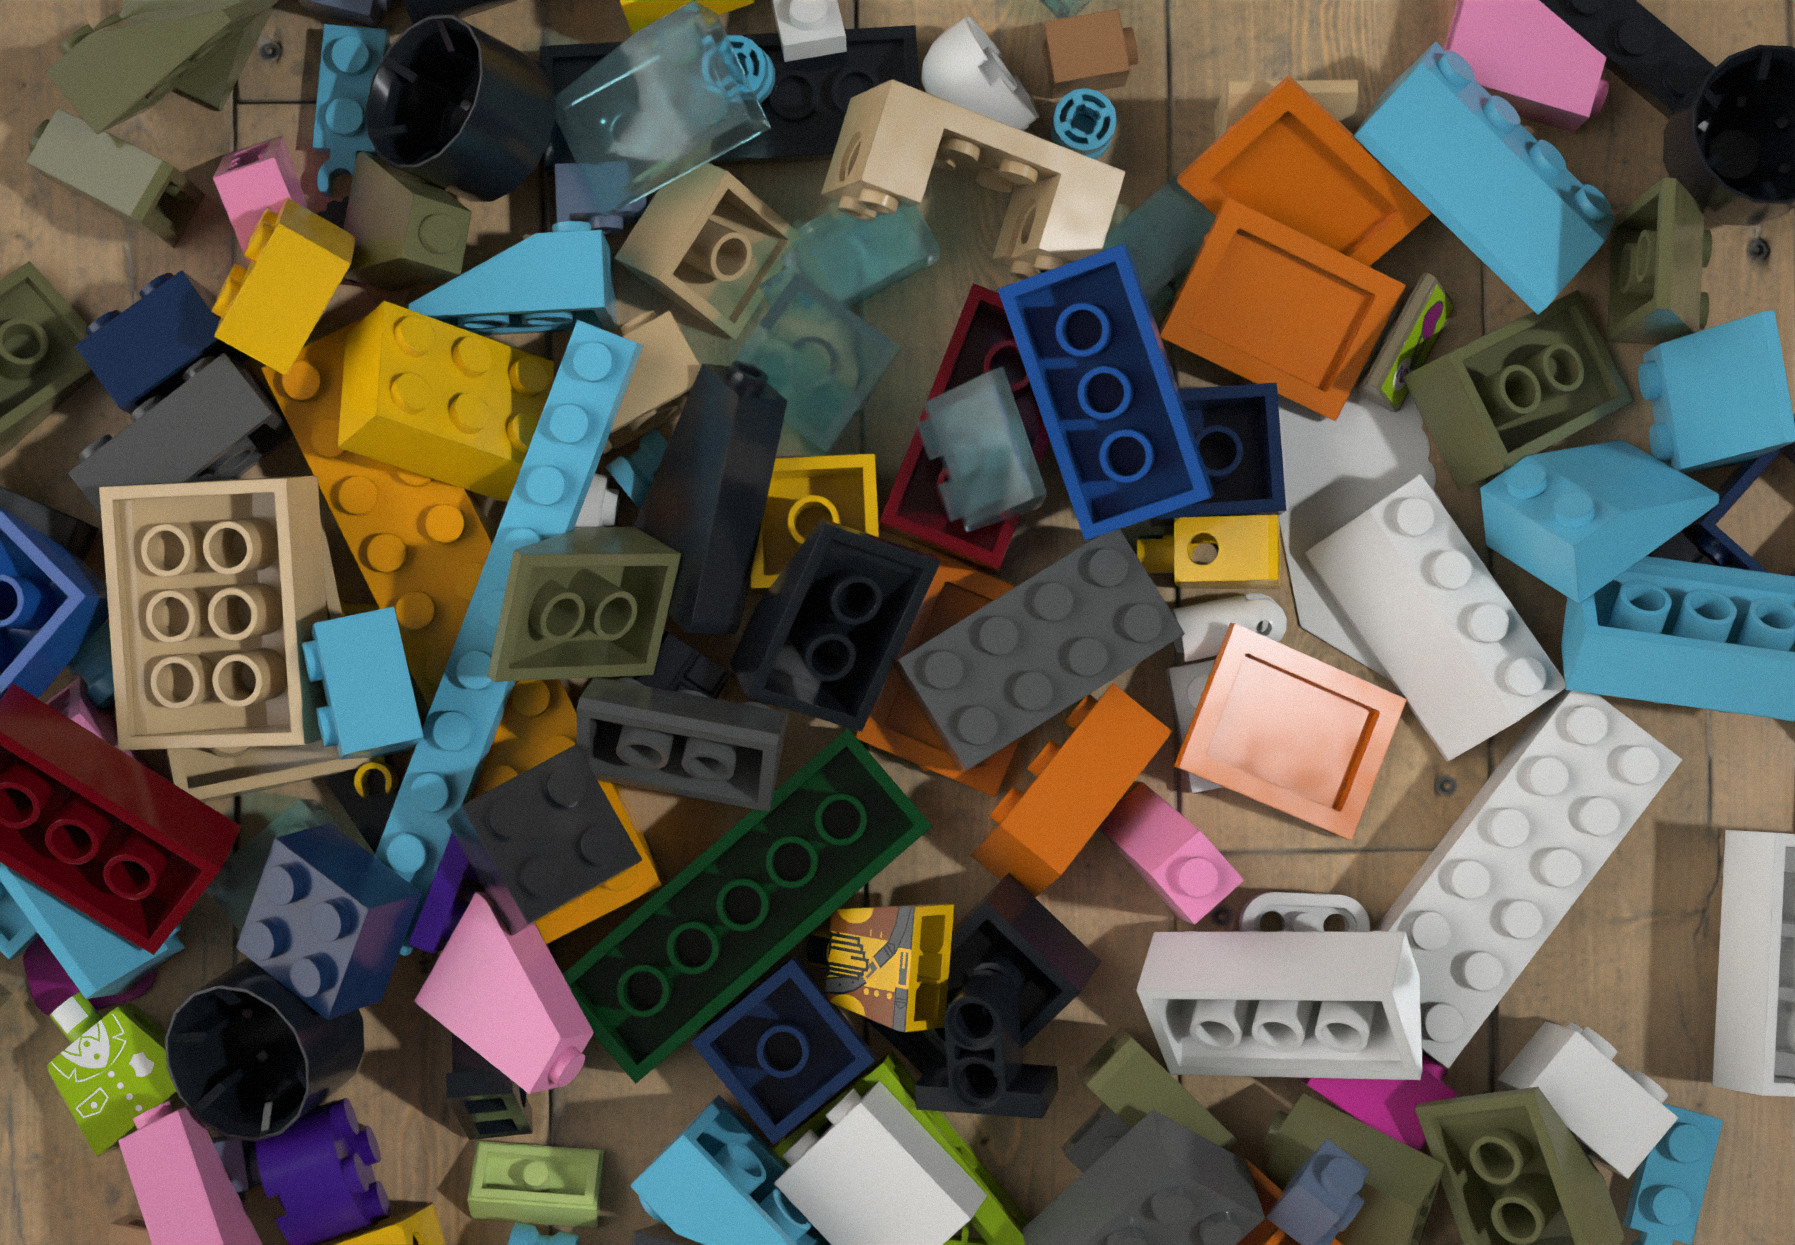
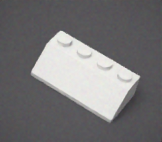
M1422 474L1411 479L1303 553L1401 697L1407 699L1406 704L1446 761L1454 759L1516 723L1565 689L1564 678Z
M1725 830L1712 1082L1714 1087L1761 1096L1795 1097V834Z
M1154 932L1136 991L1170 1075L1421 1080L1423 1069L1420 978L1406 932Z

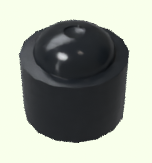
M452 14L430 15L408 27L387 49L372 79L366 105L368 136L377 155L394 167L470 202H492L515 191L535 170L550 142L556 116L554 84L544 65L526 53Z
M1756 45L1729 55L1676 103L1664 129L1663 162L1669 178H1676L1705 210V217L1723 225L1756 226L1783 216L1795 208V48L1791 46Z
M247 958L192 993L174 1011L165 1036L167 1069L178 1096L200 1122L226 1137L256 1142L281 1135L336 1093L355 1075L364 1052L363 1018L358 1009L330 1020L325 1019L255 962Z

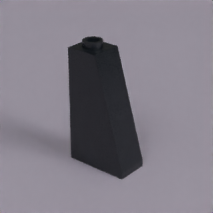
M733 361L731 366L702 363L633 526L681 553L667 614L689 634H736L741 624L788 402L767 383L768 375L763 370L742 361Z

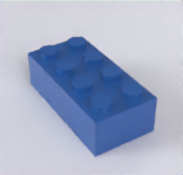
M1118 245L998 289L1085 541L1209 499L1213 496L1214 491L1128 245Z

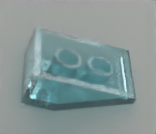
M696 0L637 31L555 96L556 121L603 217L610 216L771 129L717 13Z

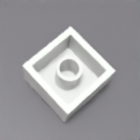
M1545 1021L1499 1076L1498 1080L1509 1090L1539 1087L1588 1157L1593 1162L1628 1179L1678 1119L1674 1113L1662 1104L1669 1095L1641 1071L1636 1070L1633 1073L1622 1064L1617 1066L1611 1061L1618 1051L1589 1027L1583 1030L1573 1022H1570L1567 1027Z

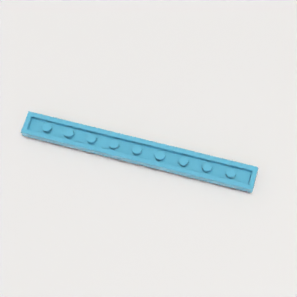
M580 320L576 321L422 729L423 738L415 747L374 856L422 892L399 953L404 956L414 951L415 947L409 945L408 942L452 834L447 820L462 805L471 801L516 682H494L487 677L514 550L573 531L643 348L642 344Z

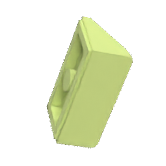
M477 1141L467 1199L470 1216L477 1220L596 1228L600 1215L604 1150Z

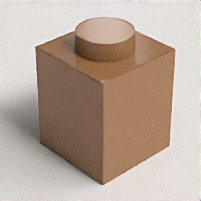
M1119 9L1044 21L1041 43L1052 99L1063 97L1076 89L1088 88L1100 91L1125 86L1130 66L1138 64V52L1133 28H1122Z

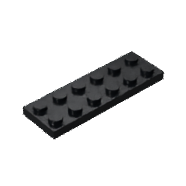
M916 25L844 29L847 52L784 62L778 33L741 35L753 40L771 58L775 68V84L770 95L762 103L752 107H736L727 103L714 93L704 78L703 60L707 50L716 40L725 36L648 40L636 44L635 41L539 46L540 62L544 65L554 84L556 116L552 134L545 150V170L548 176L555 175V164L631 161L635 171L672 169L682 153L714 166L832 160L851 97L892 79L919 90Z

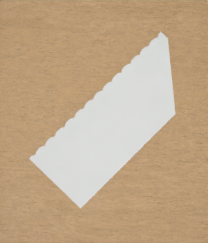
M1397 304L1336 421L1278 394L1286 511L1279 516V523L1300 627L1389 679L1303 553L1419 474H1422L1441 502L1439 495L1434 491L1436 485L1435 469L1432 463L1428 461L1430 443L1426 433L1421 428L1424 419L1411 393L1409 392L1400 410L1391 412L1357 393L1358 389H1356L1398 311Z

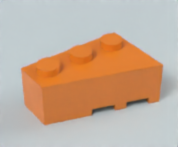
M1114 683L1098 699L1091 694L1081 699L1064 721L1072 728V731L1060 745L1050 739L1027 767L1035 776L1022 792L1012 786L989 815L997 823L970 855L999 880H1002L1010 873L1035 898L1063 874L1173 732Z

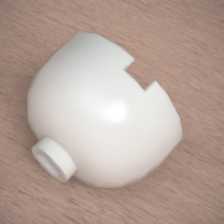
M965 17L958 23L953 24L932 43L922 67L921 80L926 93L1022 131L1039 118L1037 108L1019 77L1016 75L1013 78L1002 62V59L1005 58L1004 55L971 17Z

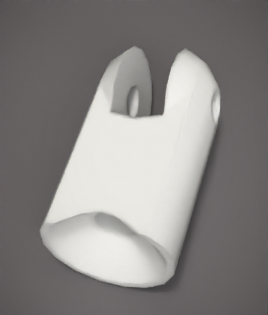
M1262 593L1242 594L1171 609L1172 614L1185 633L1174 641L1176 652L1184 653L1185 662L1218 655L1230 623H1236L1276 642L1282 640L1287 627V618L1284 610L1271 597Z

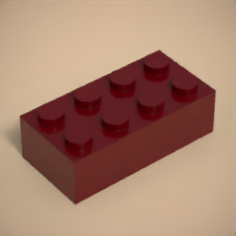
M974 283L972 284L879 521L880 530L996 575L1001 567L1050 441L998 292Z
M12 683L0 700V862L142 949L155 955L220 872L241 826Z

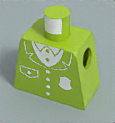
M79 992L62 1003L50 1014V1018L71 1042V1045L47 1065L48 1072L97 1157L115 1150L120 1146L118 1140L137 1131L132 1120L133 1118L167 1101L171 1103L179 1097L167 1069L165 1046L167 1032L136 1005L130 1003L118 1006L102 1018L89 1000L85 999L83 994Z

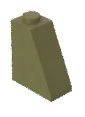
M57 108L51 120H44L37 127L29 144L31 154L26 163L43 176L172 248L176 246L205 196L200 189L174 166L106 131L96 135L86 121L60 108Z
M366 152L357 153L343 230L356 236L351 265L344 278L388 291H396L461 275L472 212L444 189L394 167L381 157Z
M1122 1027L1077 1072L1085 1085L1131 1129L1150 1111L1155 1110L1229 1152L1238 1142L1211 1113Z
M1302 1093L1289 1114L1282 1110L1276 1114L1264 1139V1145L1271 1148L1265 1174L1269 1179L1284 1190L1298 1168L1327 1138L1370 1170L1363 1182L1362 1188L1357 1193L1365 1200L1362 1208L1343 1232L1339 1231L1336 1237L1344 1245L1420 1244L1443 1172L1444 1163L1305 1093Z

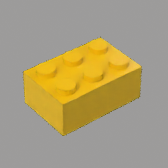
M383 301L346 334L338 448L508 503L553 385L554 362Z

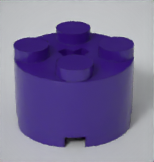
M348 1098L333 1100L319 1105L281 1135L256 1141V1156L262 1185L267 1199L277 1195L281 1206L287 1213L284 1216L275 1218L290 1245H319L373 1226L377 1222L391 1216L390 1204L385 1189L380 1181L375 1180L372 1165L381 1160L376 1137L370 1126L358 1128L356 1114Z

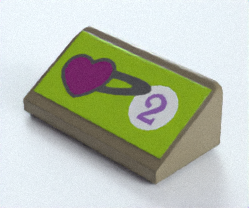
M1429 273L1422 274L1412 284L1356 387L1359 395L1391 412H1397L1401 409L1410 392L1402 376L1424 366L1454 309L1453 301L1435 276Z

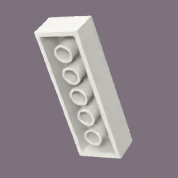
M1565 688L1547 701L1373 930L1406 932L1420 978L1422 1053L1435 1063L1446 1068L1452 1065L1682 761L1679 756L1599 695L1566 690Z

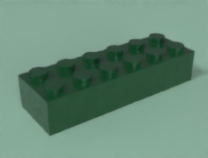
M847 728L774 791L770 812L753 809L562 975L594 1032L593 1035L636 1084L933 826L849 728Z

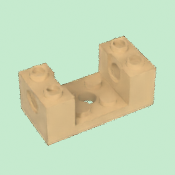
M892 79L851 97L821 195L839 201L838 210L848 216L865 221H874L876 216L885 214L895 215L898 206L910 207L920 204L932 167L952 171L958 166L977 174L975 181L978 184L995 191L1008 193L1014 188L992 259L1011 266L1010 275L1018 280H1024L1102 252L1126 172Z

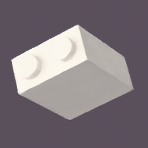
M880 1081L862 1097L854 1088L849 1091L825 1115L832 1125L821 1136L818 1137L811 1129L804 1133L782 1155L790 1165L774 1182L778 1189L831 1245H943L972 1219L987 1197V1194Z

